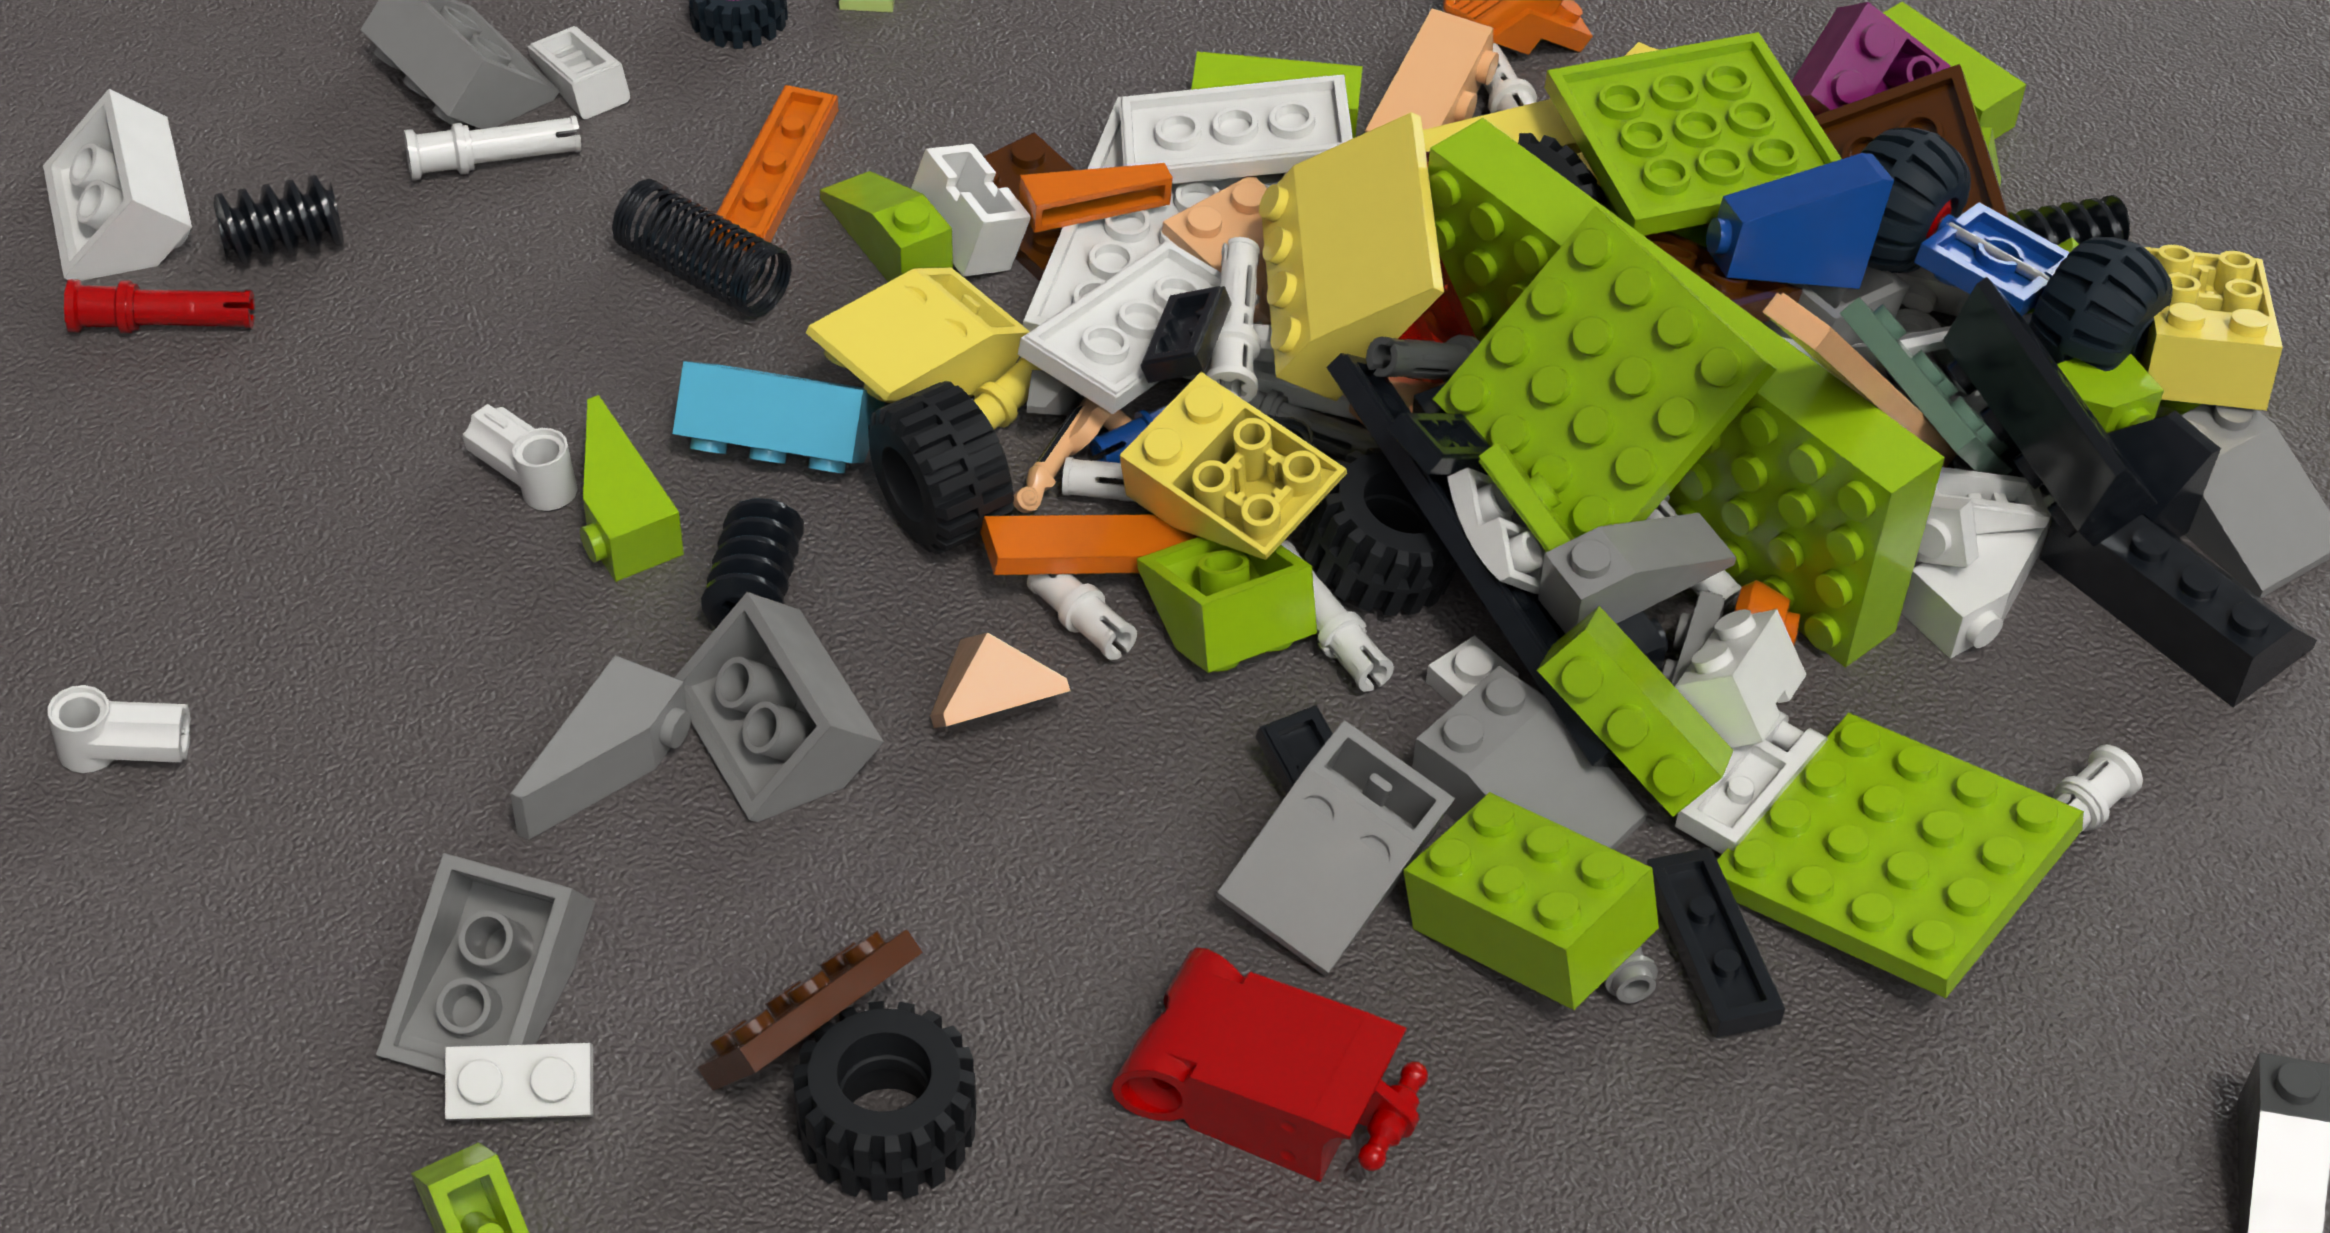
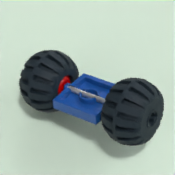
M1893 128L1878 135L1861 151V153L1873 154L1894 179L1868 261V267L1891 273H1910L1923 267L1933 273L1934 277L1941 283L1958 287L1971 294L1978 282L1988 277L2022 316L2034 308L2029 326L2057 364L2077 358L2100 370L2110 371L2118 367L2130 354L2137 361L2140 360L2147 343L2149 327H2151L2154 321V316L2167 306H2170L2173 292L2171 278L2160 261L2145 247L2120 238L2095 237L2082 242L2071 252H2068L1980 202L1963 213L1962 210L1966 206L1971 186L1969 168L1961 154L1942 136L1919 128Z

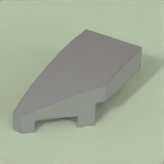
M1032 370L1027 413L1069 415L1075 409L1080 393L1043 370Z

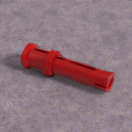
M69 279L64 293V317L68 332H81L83 327H118L120 333H132L133 331H138L140 325L253 328L255 316L250 315V310L255 311V299L252 290H245L244 292L140 290L138 284H133L130 280H120L118 286H85L81 280Z

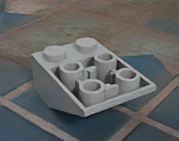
M1344 720L1303 771L1218 890L1215 897L1327 977L1403 877V869L1418 857L1434 836L1455 798Z

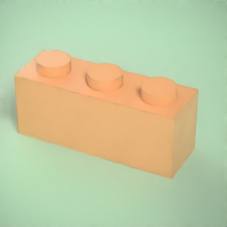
M1432 8L1370 120L1365 133L1410 112L1421 116L1423 130L1472 118L1477 104L1476 93L1481 84L1489 85L1498 66L1499 54L1493 52V28Z

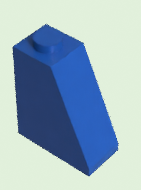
M1860 153L1725 195L1722 198L1717 218H1713L1710 221L1707 229V251L1726 278L1860 289L1894 179L1873 154Z

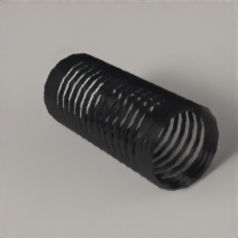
M646 179L637 182L627 190L615 210L612 231L613 239L618 246H622L628 251H632L633 254L647 259L648 262L663 268L664 271L679 277L680 280L686 281L697 289L703 290L704 293L710 294L713 298L719 299L720 302L734 307L736 311L742 312L747 317L757 318L767 314L777 305L787 289L792 268L791 258L786 250H782V248L773 245L771 242L764 241L763 238L748 232L747 229L740 228L739 225L724 219L723 216L716 215L715 212L700 206L699 203L692 202L691 199L685 198L656 180ZM654 191H658L640 212L635 224L634 240L631 241V226L637 209L647 196ZM658 199V204L648 216L643 228V234L639 236L640 225L652 203ZM676 206V211L671 214L672 208ZM684 210L683 216L678 220L679 214ZM692 214L691 220L686 225L687 218ZM700 219L699 224L694 229L695 222ZM707 224V229L702 233L703 226ZM715 228V233L709 239L711 231ZM723 233L722 239L717 244L719 235ZM659 237V242L656 245H654L655 241ZM731 237L730 243L725 248L726 241ZM667 241V246L662 250L663 244ZM739 241L738 248L733 253L734 245ZM675 245L674 252L670 254L671 248ZM747 246L746 252L741 257L742 250ZM684 247L683 255L678 258L679 252ZM693 250V252H692V254H691V259L686 262L687 256H688V255L691 253V251ZM776 254L778 256V267L770 289L758 302L747 307V304L756 299L767 286L775 267ZM700 256L699 263L694 266L696 259ZM771 256L766 277L756 292L746 300L747 294L758 283L765 270L767 259ZM709 259L707 267L702 271L704 263ZM717 263L714 273L711 274V269ZM726 266L723 276L719 278V273ZM734 270L731 280L727 283L728 276ZM758 270V272H757V274H756L754 280L752 281V278H753L754 274H755L756 271Z

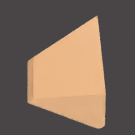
M984 633L960 640L930 717L933 728L950 726L1069 692L1070 688L1067 678L995 636Z

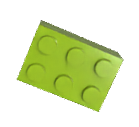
M1491 792L1403 869L1414 930L1572 1010H1575L1659 929L1652 867Z

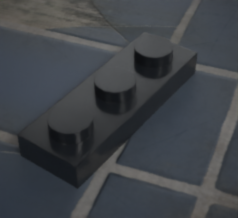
M1707 847L1648 859L1646 865L1653 869L1656 904L1715 1037L1719 1038L1780 1025L1785 1011L1784 1004L1712 848Z

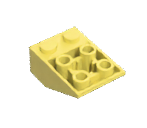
M2164 245L2160 248L2145 247L2160 261L2171 278L2173 288L2170 306H2167L2154 316V321L2151 327H2149L2147 343L2138 361L2164 390L2161 400L2267 411L2283 346L2263 260L2253 258L2249 254L2239 251H2225L2219 255L2193 252L2179 245Z
M949 267L914 268L810 324L806 334L825 349L824 355L828 360L840 367L847 368L864 382V389L867 390L868 394L880 401L893 403L944 381L952 382L955 386L958 385L969 397H973L976 389L987 381L995 382L1016 364L1019 358L1020 339L1030 331L953 268Z
M1202 372L1119 455L1126 496L1175 529L1267 560L1347 474L1345 467Z

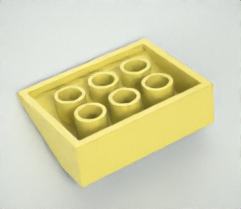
M1412 112L1294 165L1277 184H1272L1267 188L1260 201L1259 214L1262 217L1264 238L1263 258L1266 261L1268 284L1266 297L1270 306L1272 329L1270 343L1274 351L1276 377L1334 401H1337L1344 393L1326 367L1340 353L1366 358L1368 347L1375 338L1383 336L1398 339L1444 293L1421 116Z

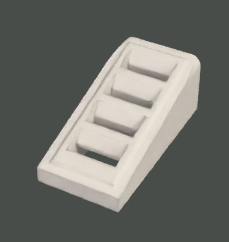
M570 27L527 46L530 57L546 77L560 90L559 93L570 107L583 119L592 118L629 101L630 92L622 64L578 27Z
M1946 467L1941 469L1934 495L1972 499L1976 534L2045 528L2047 526L2050 515L2039 487L2034 489L2026 478Z

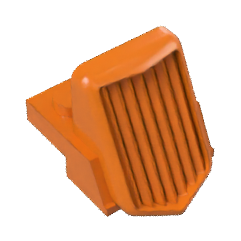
M1443 0V10L1445 13L1492 27L1493 43L1527 55L1531 53L1541 39L1581 53L1593 37L1581 18L1583 14L1582 9L1574 0Z

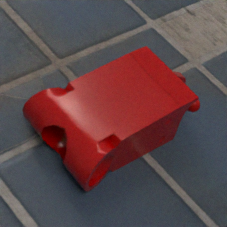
M1196 947L1189 951L1165 992L1163 999L1165 1011L1138 1038L1114 1079L1111 1088L1115 1100L1125 1109L1138 1116L1157 1121L1184 1119L1190 1129L1321 1182L1342 1140H1350L1357 1124L1366 1126L1370 1136L1368 1143L1363 1145L1358 1153L1361 1167L1367 1171L1374 1172L1380 1170L1385 1165L1386 1153L1389 1147H1395L1399 1145L1402 1138L1411 1136L1419 1122V1115L1416 1110L1420 1102L1416 1094L1427 1083L1428 1071L1425 1065L1420 1062L1412 1061L1406 1063L1402 1067L1401 1079L1398 1085H1387L1382 1080V1077L1406 1033V1027L1369 1012L1253 972H1248L1243 977L1234 965L1221 955L1206 948Z

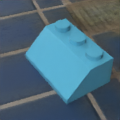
M683 361L672 434L691 437L690 449L726 454L727 445L730 443L750 447L749 458L785 464L787 453L810 456L808 468L845 473L846 463L865 462L869 451L868 425H870V417L877 409L884 407L885 402L872 397L863 387L720 364Z

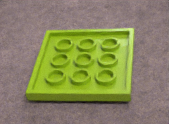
M1759 32L1547 70L1544 87L1619 217L1643 236L1708 224L1713 218H1717L1722 198L1725 195L1842 159Z
M1595 206L1441 388L1433 400L1446 413L1463 414L1490 446L1496 442L1506 445L1530 478L1539 472L1562 502L1554 508V511L1573 537L1577 538L1600 526L1646 520L1774 374L1777 368L1609 214Z
M1848 713L1827 736L1828 740L1744 840L1737 845L1734 851L1727 848L1717 859L1718 864L1737 903L1946 999L2083 829L2084 811Z

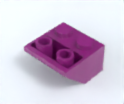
M1864 2L1838 7L1793 78L1792 83L1813 116L1949 68L1951 65L1872 4Z

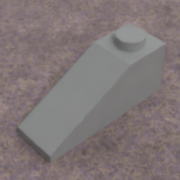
M1700 513L1600 526L1544 553L1538 600L1565 634L1598 606L1617 624L1735 565L1736 556Z
M615 655L510 793L517 835L530 840L655 770L670 748L675 749L682 744L690 728L691 714L687 711L684 682Z

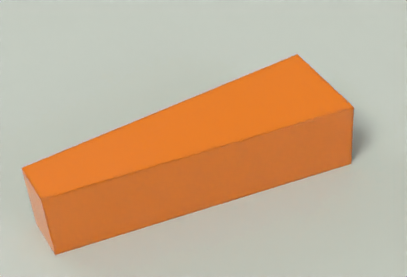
M1165 163L1020 175L1019 202L1030 214L1031 219L1029 223L1034 233L1170 205L1173 177Z

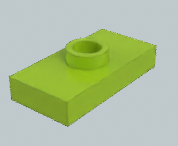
M1497 442L1479 455V463L1546 552L1575 539L1554 511V508L1562 503L1560 498L1539 472L1530 478L1506 445Z

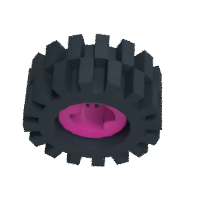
M689 0L690 21H692V28L695 33L700 32L701 39L706 42L715 37V46L723 48L727 41L733 42L734 49H743L744 41H750L752 47L762 45V36L771 41L777 37L776 30L783 31L786 26L785 20H788L787 0Z

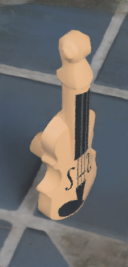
M1084 397L1080 405L1069 413L1035 464L1029 469L1026 487L1019 489L1014 494L1013 504L1015 508L1022 513H1032L1037 510L1041 504L1044 492L1052 488L1056 483L1054 478L1065 463L1066 457L1078 453L1088 445L1098 434L1102 426L1111 431L1132 421V419L1121 409L1111 414Z

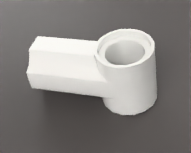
M486 404L471 415V422L463 433L466 450L520 486L523 499L529 507L536 510L550 511L560 509L575 498L578 490L567 439L561 432L551 428L535 429L504 407L493 408L489 404Z
M80 685L60 691L52 698L48 705V719L58 759L64 767L71 771L79 773L96 772L107 767L113 760L182 762V760L187 758L190 744L191 720L188 704L109 701L106 695L99 689Z

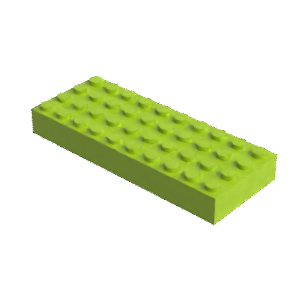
M1481 118L1432 146L1429 153L1428 174L1444 293L1416 322L1441 343H1445L1457 335L1473 336L1481 342L1595 206L1602 209L1777 368L1774 374L1668 494L1670 496L1669 505L1675 510L1677 515L1700 513L1736 556L1735 565L1725 569V571L1741 586L1758 580L1791 600L1789 612L1801 614L1798 631L1806 636L1817 649L1825 651L1845 668L1895 633L1945 457L1486 119Z

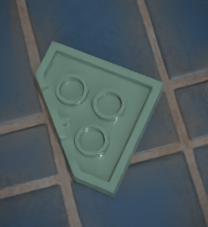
M1858 297L1840 312V315L1955 453L1977 472L2007 475L2012 471L2000 456L2009 449L2004 441L2001 442L1981 416L1961 396L1955 401L1951 399L1959 390L1936 363H1933L1922 350L1913 356L1899 339L1907 331L1883 304L1873 311Z

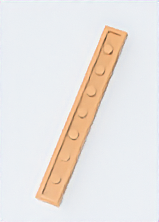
M1777 293L1763 310V313L1832 375L1943 455L1945 458L1942 466L1947 468L1957 453H1955L1925 415L1833 328L1785 293L1781 295Z

